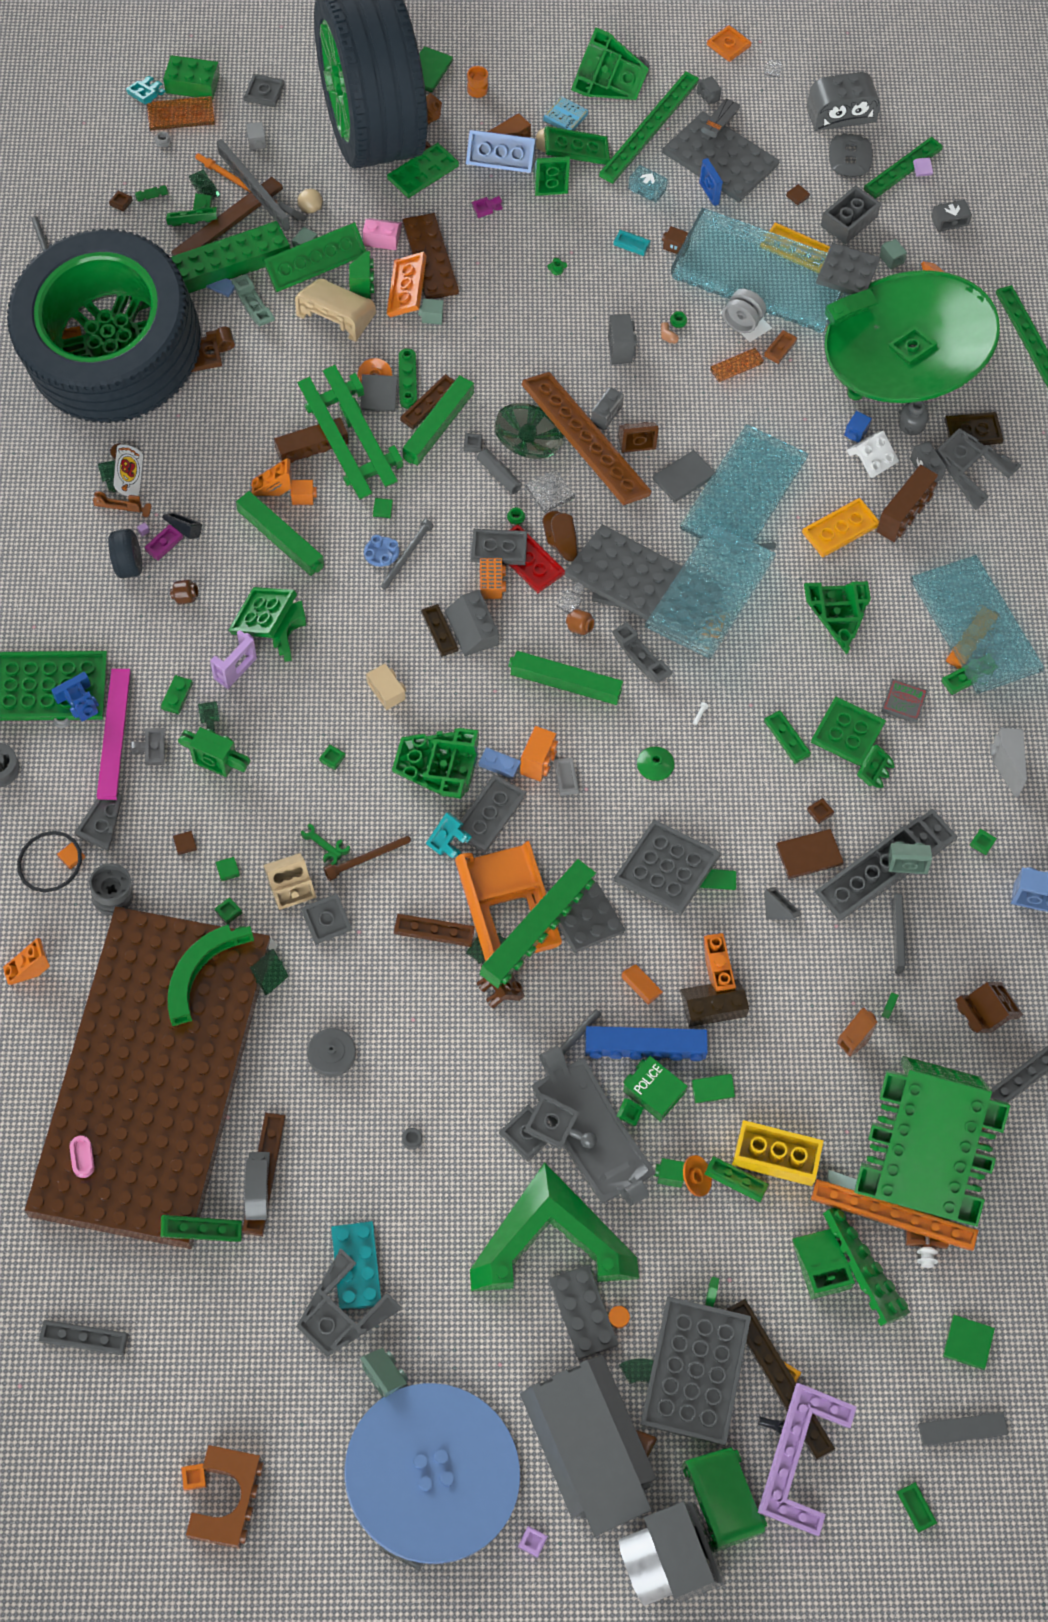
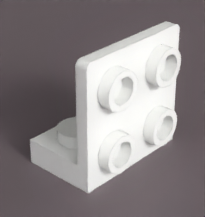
M884 431L873 433L847 449L849 456L856 454L860 457L870 478L877 476L899 462Z

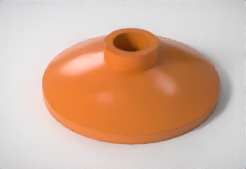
M371 358L360 365L358 378L362 384V374L392 376V370L386 361L379 358Z
M692 1155L684 1163L683 1177L688 1190L693 1195L702 1197L709 1193L712 1178L704 1174L708 1167L707 1162L698 1155Z

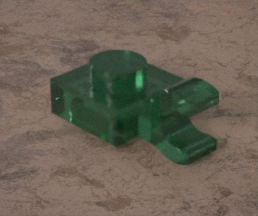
M217 701L198 704L201 724L206 723L207 729H211L216 733L214 722L220 721Z

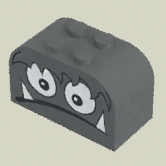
M865 72L828 76L817 80L809 90L806 108L814 131L876 123L881 103L871 76Z

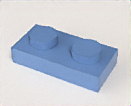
M487 747L479 761L480 767L510 779H514L521 765L520 760Z

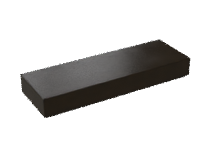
M436 604L421 609V614L441 657L458 652V646L439 605Z

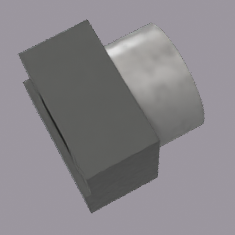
M683 1501L644 1517L648 1528L619 1539V1546L628 1575L638 1598L644 1606L670 1595H673L674 1599L686 1601L727 1584L698 1507L693 1502L686 1503Z

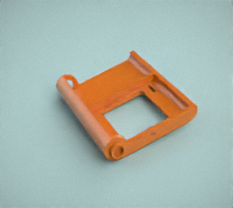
M526 841L521 846L475 858L472 853H463L455 858L485 961L500 946L489 907L519 898H526L531 912L546 895L529 841ZM558 928L554 931L551 929L547 933L549 934L547 939L542 944L538 943L536 945L537 949L534 953L550 950L562 944Z

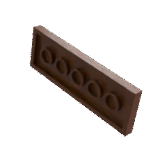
M435 213L402 219L412 255L424 252L427 256L422 286L425 299H436L459 294L458 285Z

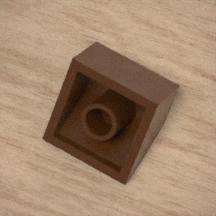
M655 422L619 425L618 438L621 453L655 450L659 430L658 425Z

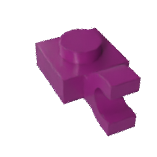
M500 196L491 200L485 197L473 201L472 208L477 218L492 214L493 209L496 211L502 210V200Z

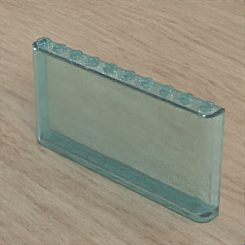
M701 208L671 266V275L675 280L720 295L723 298L730 299L738 289L751 290L757 293L765 302L766 313L799 324L802 327L810 328L818 333H825L830 325L825 315L826 306L843 298L845 295L844 292L816 284L817 277L828 254L827 252L705 208Z

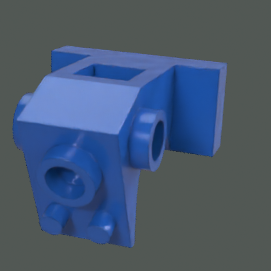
M85 672L51 689L57 704L67 700L71 706L70 711L75 719L79 718L83 722L99 713L96 708L99 705L95 697H91L89 692H85V689L91 686Z

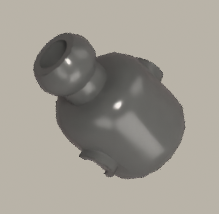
M923 401L907 403L902 410H899V427L905 434L911 436L923 432L929 417L928 410Z

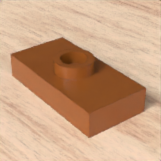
M782 330L765 351L764 357L779 364L795 345L797 337Z

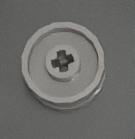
M738 289L723 308L722 315L727 325L735 331L745 334L755 330L767 309L765 302L757 293L748 289Z

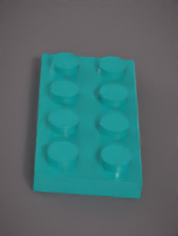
M373 1221L331 1226L334 1260L339 1250L342 1249L356 1262L351 1271L337 1284L339 1308L346 1311L374 1307L381 1299Z

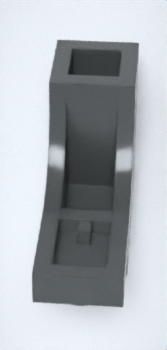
M249 1152L245 1177L246 1220H267L270 1152Z

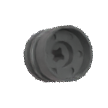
M110 863L103 864L94 870L89 884L95 908L101 913L113 915L115 906L128 909L133 900L131 877L127 869L121 865Z

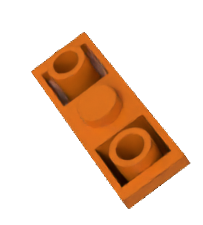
M290 459L283 460L252 479L251 493L255 496H280L289 491L292 480Z
M724 934L704 936L706 967L709 980L715 991L736 989Z
M36 938L3 967L8 985L38 977L50 967L41 939Z

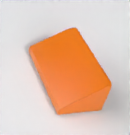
M636 964L622 972L621 978L648 1005L663 993Z

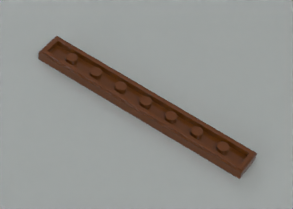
M272 176L261 184L271 197L283 190V185ZM250 192L220 214L217 219L212 220L172 250V256L212 243L262 204Z

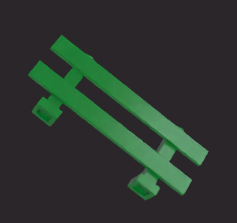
M336 365L322 370L332 388L331 390L319 395L310 376L297 382L307 401L304 404L307 413L314 414L346 474L343 476L346 486H352L359 500L372 494L366 479L376 474L380 477L385 488L398 482L391 467L395 466L397 470L404 467L403 459L395 445L389 447V453L385 455L379 447L352 397L354 394L358 398L364 395L363 386L356 373L349 375L350 381L345 383ZM337 402L340 403L371 462L358 467L326 407Z

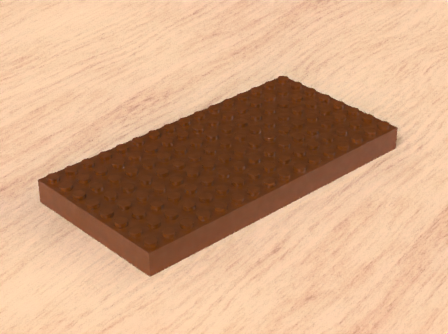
M115 906L24 1211L29 1218L192 1250L193 1239L161 1237V1216H201L270 953L268 949L271 940L270 935L252 932L254 941L228 948L211 958L199 971L191 988L189 1006L192 1021L172 1026L168 1012V989L173 972L179 960L196 941L222 926ZM77 1136L87 1137L92 1144L95 1169L86 1178L76 1176L72 1168L70 1143Z

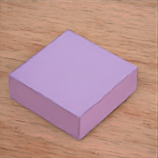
M919 158L913 161L916 177L931 176L933 174L930 158Z
M528 1526L518 1548L538 1558L548 1536Z

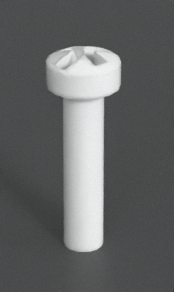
M701 702V708L693 724H698L704 710L708 709V704Z

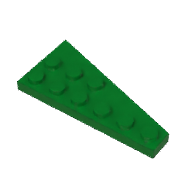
M831 1208L824 1212L823 1215L833 1235L841 1240V1246L839 1247L842 1253H847L851 1260L848 1264L861 1290L870 1297L869 1305L871 1309L876 1310L880 1316L877 1320L880 1327L904 1318L911 1313L907 1302L895 1291V1285L884 1275L881 1265L875 1262L870 1255L869 1248L858 1238V1232L847 1222L844 1212L838 1208Z

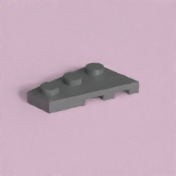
M117 794V800L96 799L74 832L75 835L109 852L123 798L122 794Z

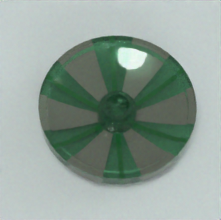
M526 403L507 405L499 411L494 422V430L500 442L510 451L526 458L544 459L551 457L558 452L563 442L564 435L544 411L535 405Z

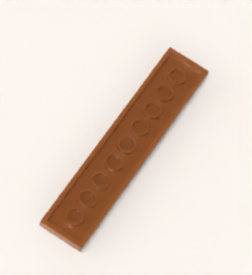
M550 372L523 379L522 387L623 506L651 495L652 491Z

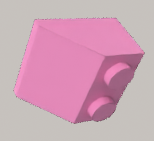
M373 218L366 219L363 228L364 246L397 250L402 222Z

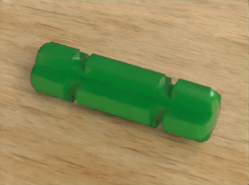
M166 185L159 186V188L145 189L144 192H135L138 202L144 201L145 198L148 200L159 197V195H168Z

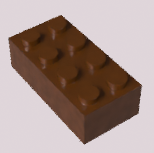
M920 464L882 511L876 532L892 542H895L898 537L902 538L907 530L906 527L914 523L917 513L921 514L925 508L924 504L930 502L934 497L935 493L933 492L938 486L936 482L938 474Z

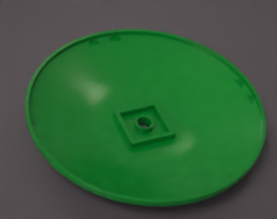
M909 271L890 275L872 282L869 289H871L878 304L835 327H832L829 323L824 343L828 365L835 377L844 386L869 399L889 403H912L948 394L968 383L980 373L996 350L1000 336V323L992 300L980 287L971 281L954 274L939 271Z

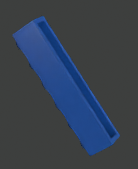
M586 1026L585 1056H590L593 1059L603 1056L610 1057L611 1059L630 1057V1059L639 1060L651 1056L655 1060L670 1058L673 1061H680L682 1059L702 1061L706 1059L708 1052L706 1029Z

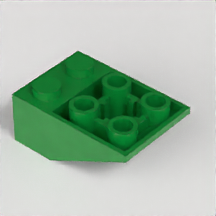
M831 1229L791 1239L811 1300L850 1290L855 1282L844 1253H842L840 1245Z

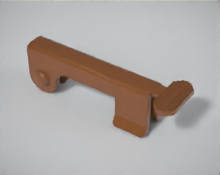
M101 491L94 493V506L143 512L142 515L145 518L150 515L151 504L147 503L142 507L140 496L129 495V501L110 499Z

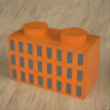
M480 558V592L483 599H502V592H506V581H502V576H506V565H502V558Z

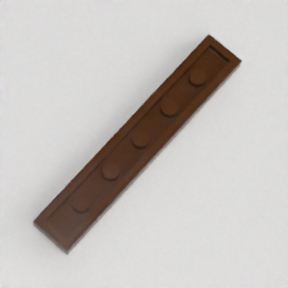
M265 1112L258 1152H270L268 1174L269 1209L286 1115ZM244 1218L242 1234L263 1237L266 1220H246Z

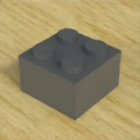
M630 314L610 315L608 343L612 364L632 363L633 356H636L635 345H637V335L633 334L635 322L631 321Z

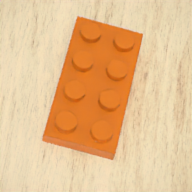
M424 252L394 260L386 313L389 317L419 310L427 258Z

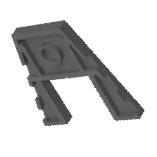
M960 428L936 450L947 467L946 469L975 510L989 496L964 473L982 455L1008 479L1022 466L1019 463L1015 464L1010 461L1006 455L996 453L989 445L985 446L979 443L977 438Z
M342 1249L339 1250L322 1283L316 1290L313 1299L296 1326L326 1357H329L402 1309L388 1293L378 1301L358 1324L339 1308L327 1295L356 1265V1262Z

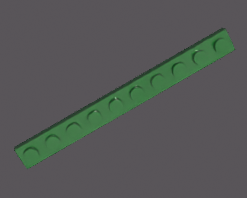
M685 71L599 173V177L614 184L696 87L699 78Z

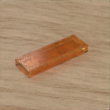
M753 348L711 366L710 371L717 381L721 382L763 364L764 360L756 348Z

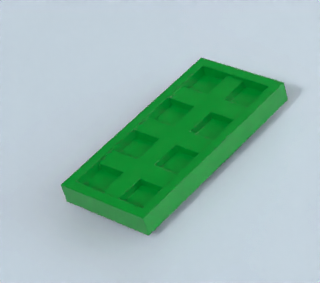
M437 142L426 149L421 156L412 158L387 174V179L409 199L459 167V161Z

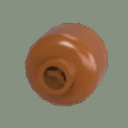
M575 609L566 618V624L570 632L586 635L594 628L595 621L589 612Z

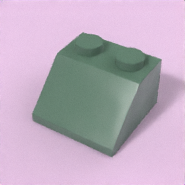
M904 842L891 843L889 849V872L928 874L932 862L930 845H925L924 843H915L914 845Z
M381 1348L360 1358L363 1370L382 1398H386L398 1389L407 1387L406 1381L408 1377L402 1369L398 1370L394 1365L396 1360L390 1351L386 1353Z

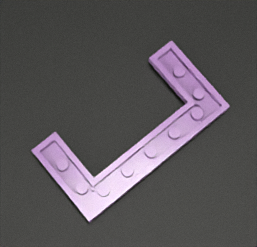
M796 1383L758 1513L815 1536H820L826 1514L791 1501L787 1497L812 1414L843 1427L851 1428L856 1406Z

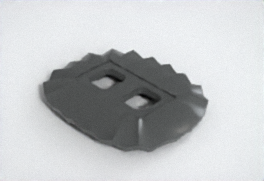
M843 133L831 139L829 163L837 174L857 177L863 176L870 170L873 149L872 143L869 142L868 138H863L861 135ZM846 145L856 146V151L847 150ZM845 158H855L856 163H847Z

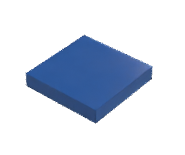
M706 158L702 160L699 184L711 203L716 206L720 202L723 181L709 159Z

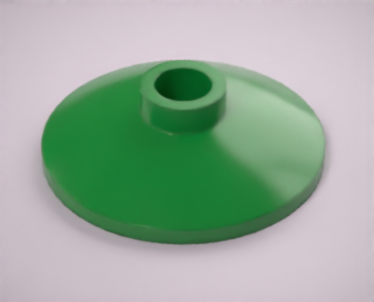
M661 747L646 748L637 758L638 771L648 780H664L674 770L673 756L669 751Z

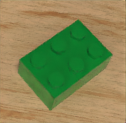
M170 55L163 78L165 93L213 100L220 78L219 65L216 61Z

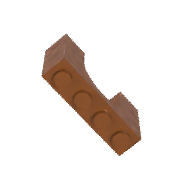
M208 1445L203 1469L207 1472L234 1478L240 1485L241 1498L237 1507L230 1514L223 1517H212L191 1512L186 1532L187 1538L237 1549L241 1548V1543H246L248 1530H245L247 1521H251L253 1507L250 1506L252 1498L256 1499L259 1485L256 1484L257 1476L262 1475L264 1468L260 1455Z

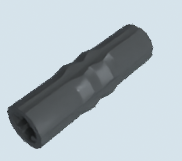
M487 448L478 454L477 460L511 494H515L521 489L522 483Z

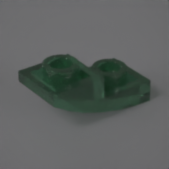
M204 169L189 175V180L198 194L211 195L213 199L220 196L213 181H210Z

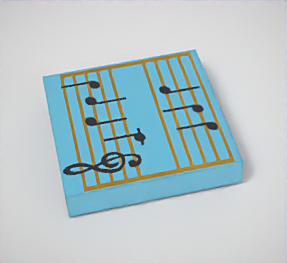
M560 97L544 115L543 121L557 128L574 131L588 115V110Z

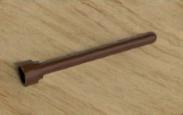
M405 836L337 866L329 864L323 867L327 879L332 881L340 875V872L411 842V838Z

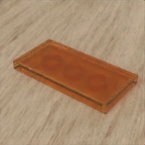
M212 96L154 101L147 104L150 131L215 125Z

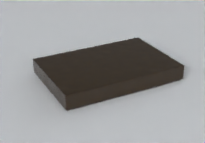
M996 412L945 416L944 421L949 438L960 428L977 438L978 442L983 445L1003 444L1004 439Z

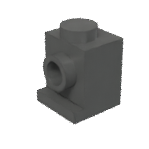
M713 76L698 81V95L701 94V97L709 105L720 101L722 89Z

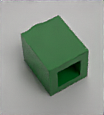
M662 1158L661 1163L656 1164L654 1176L658 1177L657 1184L682 1188L685 1162Z

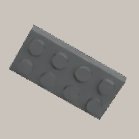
M494 774L461 819L463 823L461 829L472 836L468 844L486 853L526 797V792Z
M589 1264L549 1278L578 1360L619 1345Z

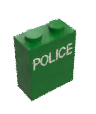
M649 1056L646 1061L642 1059L636 1067L637 1071L633 1075L630 1073L623 1081V1092L661 1122L685 1095L688 1086Z

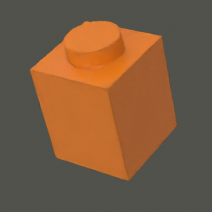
M291 480L292 505H314V498H317V487L313 486V480Z

